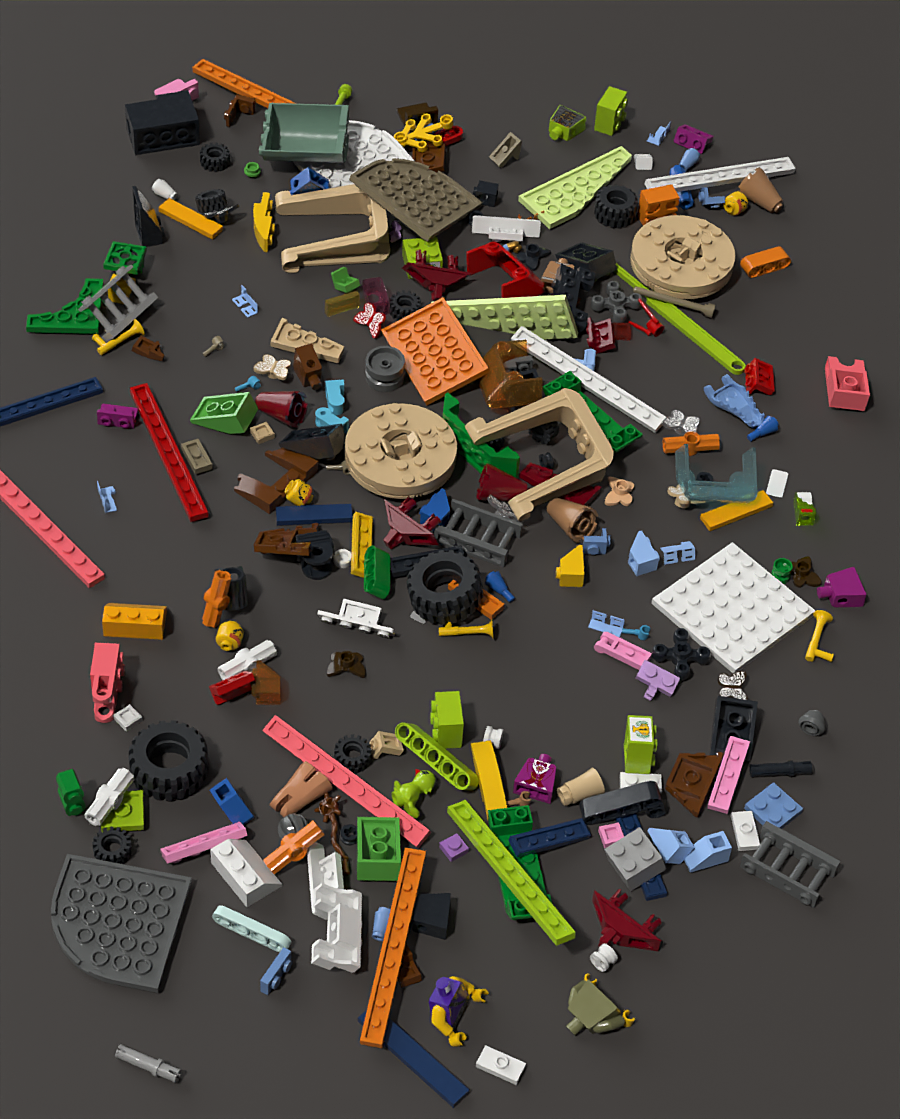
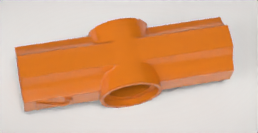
M690 431L685 433L684 436L666 437L662 440L664 453L683 452L688 456H693L698 451L719 450L720 447L718 434L699 435L696 432Z
M216 571L211 587L204 594L203 599L207 603L202 623L207 627L215 628L219 626L222 611L230 602L227 593L231 582V574L227 571Z
M312 820L296 834H287L281 840V846L263 859V861L275 875L291 861L303 859L307 854V848L324 836V833L316 822Z

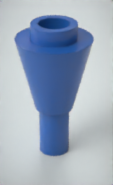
M767 416L755 431L747 435L748 440L753 441L759 436L778 431V421L774 417Z
M490 572L485 578V585L503 595L509 603L513 602L515 597L509 592L500 572Z

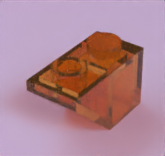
M257 660L256 668H252V673L256 680V684H252V697H256V705H280V676L261 660Z

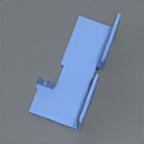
M671 121L666 128L660 126L654 137L650 133L647 142L659 146L664 136L670 131Z
M241 285V295L233 298L232 301L238 307L246 303L251 304L241 309L248 318L258 313V305L247 294V289Z
M97 481L100 499H102L105 513L117 511L114 499L111 494L116 493L113 486L100 489Z
M690 541L681 542V545L660 548L664 553V565L678 562V550H682V562L695 560V547Z
M593 610L588 628L609 632L620 638L624 619L610 616L611 621L610 625L605 624L607 615Z

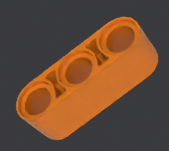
M779 246L744 257L740 262V266L750 278H755L786 268L791 263V258Z

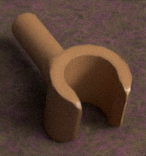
M523 791L519 798L506 801L507 806L518 804L526 806L530 805L532 799H527L530 793Z

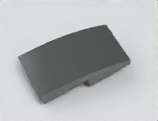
M532 355L518 357L499 365L498 381L502 376L531 370L533 366Z

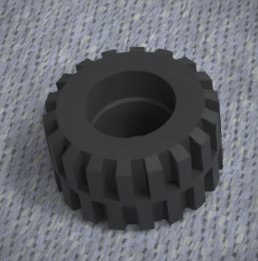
M608 185V187H603L602 190H599L596 195L594 210L596 219L600 223H604L603 225L610 226L611 228L627 227L628 224H632L636 218L638 197L635 192H632V189L625 188L626 186Z

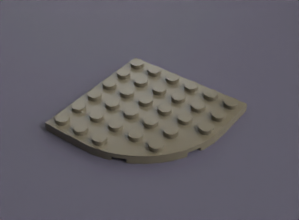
M393 158L392 161H386L385 159L377 160L351 174L349 178L356 187L363 190L369 197L373 198L383 208L392 213L395 218L402 221L408 228L412 229L427 242L468 216L473 210L480 208L482 204L479 199L440 171L436 173L429 170V166L406 159Z

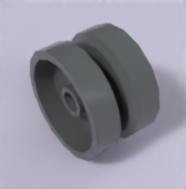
M379 346L367 354L365 359L366 382L371 388L376 391L391 392L403 384L405 379V359L400 350L391 346Z

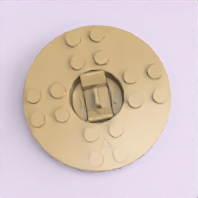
M673 215L652 220L639 229L633 240L630 259L632 269L638 279L655 292L680 299H696L714 294L728 283L733 271L735 250L728 236L720 228L708 221L691 216Z
M392 403L375 407L359 416L352 423L346 435L345 462L351 476L365 489L384 497L406 499L408 496L414 498L415 496L418 497V495L422 496V494L427 495L440 488L450 478L456 464L457 442L453 430L439 415L420 406Z

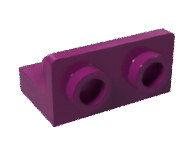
M684 124L678 127L674 143L688 149L694 148L702 154L706 144L711 143L714 136Z
M102 404L101 408L97 410V422L99 425L130 429L135 427L138 408Z

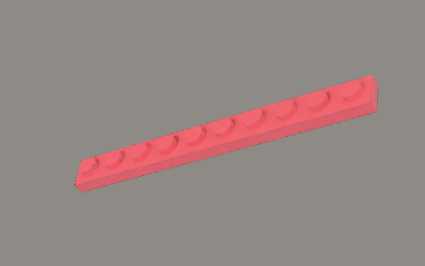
M0 470V499L88 588L104 580L105 574Z
M275 715L262 730L299 760L310 763L316 769V772L319 771L325 775L331 784L375 817L399 818L400 836L417 849L430 835L429 829Z

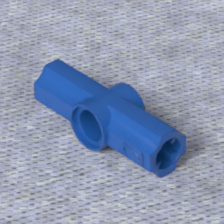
M675 165L670 169L669 173L670 175L683 174L685 170L680 165ZM691 190L677 192L680 197L678 206L682 210L693 206Z

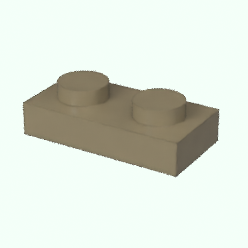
M199 439L181 444V449L195 474L213 469L212 462Z

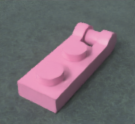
M603 632L600 637L601 640L597 641L594 645L596 652L605 653L638 670L643 661H650L652 653L609 632Z

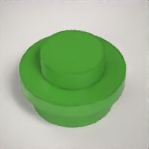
M249 162L244 168V173L249 177H256L260 175L261 168L256 162Z

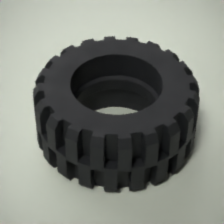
M440 550L439 553L435 554L432 552L428 554V557L419 559V563H415L411 568L412 571L407 576V589L411 605L415 613L420 615L422 619H428L429 622L434 624L436 622H439L441 625H446V622L453 624L457 623V620L466 619L468 614L471 615L476 611L475 607H479L483 598V585L479 568L474 563V560L468 556L466 557L465 554L461 552L456 553L453 550H449V552ZM455 580L459 583L456 588L448 592L437 593L431 591L432 588L443 582Z
M171 720V722L159 721V724L156 725L154 723L150 724L148 729L143 728L138 732V736L136 735L133 738L132 745L129 746L130 773L134 775L133 782L136 788L143 790V794L148 797L152 795L157 800H161V798L166 799V801H172L173 798L179 800L184 798L186 794L188 796L193 794L195 788L199 789L203 785V781L206 780L208 775L207 744L204 737L198 734V730L194 727L189 728V725L182 722V724H179L178 721ZM164 753H177L186 758L184 763L174 768H160L151 763L155 757Z

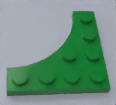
M85 278V283L79 293V297L74 302L71 301L61 307L62 310L58 312L28 314L26 331L98 334L99 320L89 308L81 312L78 309L83 305L81 302L88 296L93 297L103 288V279ZM98 298L94 304L101 312L102 300Z

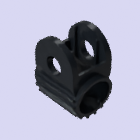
M323 530L296 535V543L311 542L309 556L296 555L297 562L300 561L303 574L312 580L327 578L332 572V556L335 555V548L330 534ZM312 565H322V569L314 570Z
M242 566L221 570L227 571L230 574H237V580L230 582L227 593L230 602L224 610L244 609L248 604L246 575L243 572Z

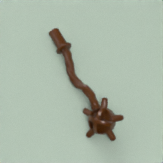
M325 793V799L320 802V806L315 808L314 811L321 812L324 816V823H327L328 818H330L332 822L331 843L335 851L341 855L342 874L347 876L350 874L348 866L349 857L345 856L342 848L337 843L338 822L335 814H341L337 803L341 796L337 795L333 799L329 798L328 793Z

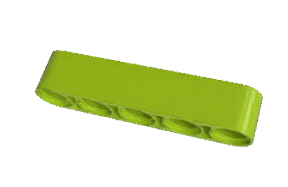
M400 723L396 726L395 735L397 739L459 790L470 791L477 788L479 784L478 776L420 727L411 723ZM407 728H409V735H408V736H406V730H407ZM423 740V741H424V746H423V748L421 749L420 743H421V741ZM438 752L439 757L436 761L435 754ZM451 764L453 765L452 773L449 770ZM466 776L468 777L467 785L464 784V779Z

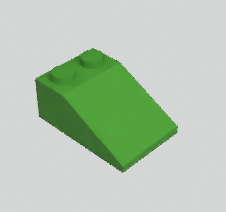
M250 392L207 396L202 399L190 422L228 434H241L247 430L258 411V407Z
M357 817V880L397 881L401 867L399 818Z

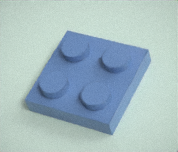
M774 782L747 802L744 807L746 811H752L753 817L760 824L764 825L768 821L781 829L802 814L803 808Z

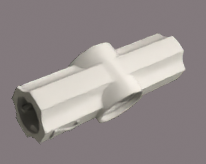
M266 640L250 650L248 648L241 649L234 659L218 667V673L222 680L243 671L254 673L258 670L260 664L276 656L277 650L270 640Z
M125 768L118 769L107 785L103 784L99 788L95 801L85 813V819L94 826L101 825L111 810H116L120 806L124 793L134 781V775Z

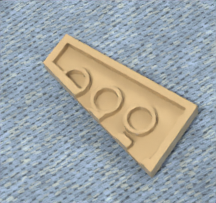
M284 318L281 319L271 339V347L295 352L297 347L312 343L319 359L339 363L344 352V346L325 337H317L316 333L302 330L301 326L297 324L292 325Z

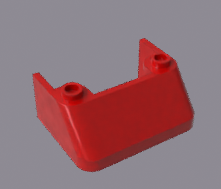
M489 242L466 252L467 272L475 274L499 265L514 279L501 285L502 298L533 297L544 292V282L515 255L497 242Z

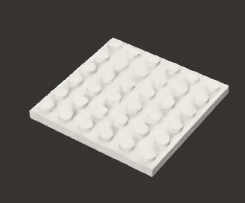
M733 542L652 598L651 603L679 628L686 629L689 636L700 646L709 648L711 655L732 673L742 670L812 618L815 612L812 607Z

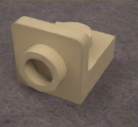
M378 731L370 741L373 759H377L381 753L400 756L404 751L402 742L392 733Z

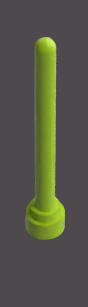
M343 84L338 91L339 97L335 105H342L344 100L351 96V86Z

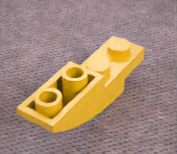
M263 192L261 204L254 203L253 208L254 232L257 242L264 252H268L269 245L272 246L273 235L271 234L275 233V224L272 223V216L269 211L273 208V200H270V193Z

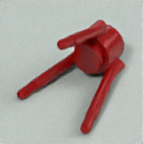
M639 298V303L651 319L646 324L647 329L632 321H629V324L645 332L648 336L653 334L657 337L664 331L665 327L655 318L642 299Z

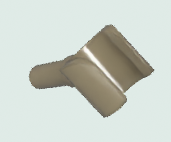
M220 336L212 339L213 345L203 353L204 357L216 349L222 350L224 348L223 340Z
M345 461L339 465L326 466L327 470H343L345 475H350Z

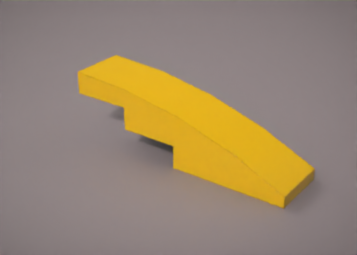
M491 740L470 744L487 820L488 810L507 808Z

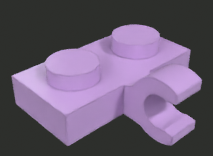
M647 660L643 661L635 679L649 686L644 695V698L649 701L654 697L657 690L671 697L680 679Z

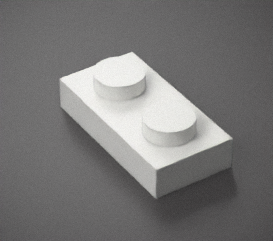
M620 772V789L646 781H655L662 793L661 774Z

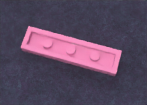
M730 736L708 803V809L728 814L750 741Z
M237 822L161 848L160 850L162 857L167 863H177L182 858L198 856L202 851L212 849L227 839L241 840L247 836V832L242 823Z

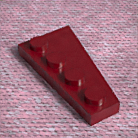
M530 462L520 472L519 478L533 486H537L559 474L553 473L551 469ZM589 485L558 498L587 506L601 492L602 487Z

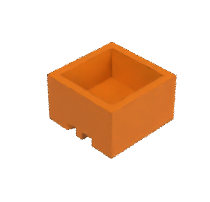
M673 185L641 190L637 216L643 226L657 218L676 215L680 197Z

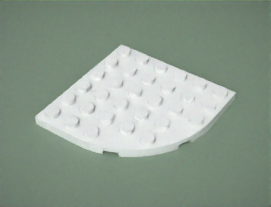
M349 120L347 128L349 144L345 163L294 162V164L301 172L307 167L329 179L330 188L354 184L349 180L351 174L374 161L381 159L392 161L393 158L414 160L388 132L375 129L374 125Z

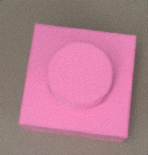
M619 823L599 826L598 832L604 848L609 847L624 837Z

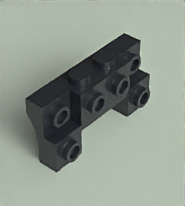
M561 264L551 288L553 292L550 296L566 295L577 330L581 333L586 328L588 313L576 309L579 288L589 292L594 284L595 272L583 267H579L576 270Z

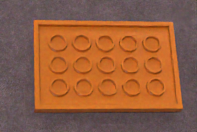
M444 297L381 329L388 344L400 350L404 355V370L426 406L444 397L447 392L450 394L490 373L488 366Z

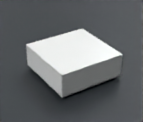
M130 704L113 715L114 720L126 732L142 722V716Z

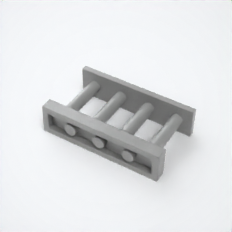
M132 264L126 268L124 266L119 268L115 272L117 275L93 297L88 296L81 302L83 305L78 309L81 312L89 308L104 326L106 333L101 338L105 342L117 336L158 298L154 292L150 295L144 294L127 272L133 268ZM123 278L139 298L137 305L133 304L116 282L119 279ZM110 287L128 308L126 315L122 314L105 294ZM98 298L103 301L117 318L115 325L110 324L94 304Z

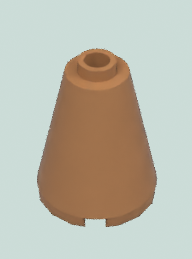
M760 167L754 169L756 172L753 175L749 173L739 185L741 190H737V192H742L747 199L771 213L778 212L783 207L782 198L764 170Z
M554 498L547 504V513L569 538L577 543L581 539L584 540V536H591L597 527L595 520L596 517L598 518V513L591 507L560 498Z

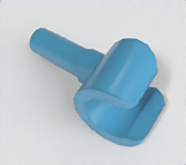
M251 376L245 384L235 387V391L237 392L250 386L257 390L261 387L260 380L256 376Z
M642 625L640 630L622 628V633L637 635L640 640H646L649 636L650 627L647 625Z

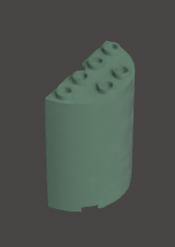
M269 103L268 110H265L266 122H263L264 134H261L262 146H259V156H262L264 161L346 162L349 144V134L347 132L349 105Z

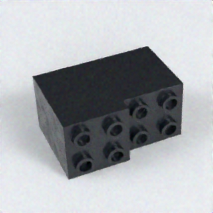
M188 90L156 95V100L125 104L126 130L135 155L200 145L199 118Z

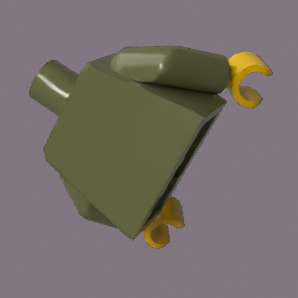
M587 973L584 980L571 988L568 1010L574 1018L566 1027L574 1035L583 1027L594 1034L595 1032L602 1033L622 1026H632L635 1018H626L629 1016L630 1011L625 1010L621 1016L619 1009L596 987L597 979L594 981L589 980L590 974Z

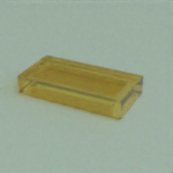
M358 291L325 300V314L328 317L358 308L360 294Z

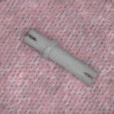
M120 1044L118 1049H121L120 1051L116 1050L115 1058L152 1072V1075L155 1077L161 1076L174 1083H177L179 1080L177 1076L181 1077V1069L166 1064L160 1058L156 1060L123 1044Z

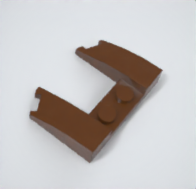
M282 447L272 452L268 450L265 452V456L287 469L288 472L271 487L240 473L238 475L240 483L239 486L234 487V492L268 514H271L276 507H279L286 500L285 489L291 480L300 479L306 483L318 472L317 460Z

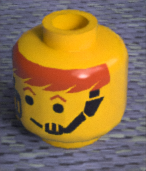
M733 192L725 198L723 206L729 215L737 216L747 209L748 200L742 192Z
M300 479L291 480L285 489L286 499L296 506L309 505L313 500V488Z
M235 621L224 622L218 629L216 643L225 651L238 649L244 631Z

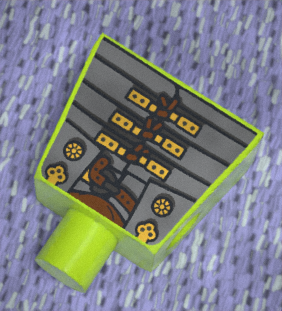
M559 105L550 119V137L553 140L558 138L566 141L571 140L585 130L586 116Z

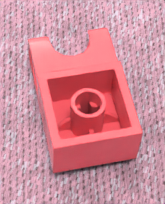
M828 356L825 365L829 407L865 411L870 393L864 361L855 359L854 365L845 366L839 362L837 357Z
M95 643L90 679L95 720L100 723H108L114 719L113 715L115 714L118 692H122L121 676H124L125 665L123 664L124 653L120 652V644ZM102 707H106L109 709V713L107 715L100 714V709Z

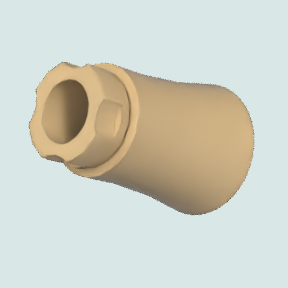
M591 768L584 774L564 783L562 787L557 788V793L562 804L566 806L580 802L585 798L603 794L605 789L600 775L594 768Z

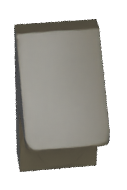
M510 132L489 158L501 168L512 156L518 160L522 141Z

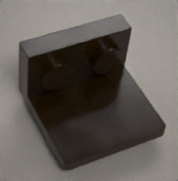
M426 102L400 107L396 111L404 127L409 119L415 120L417 127L423 114H430L431 122L433 124L438 123L437 106L429 107Z

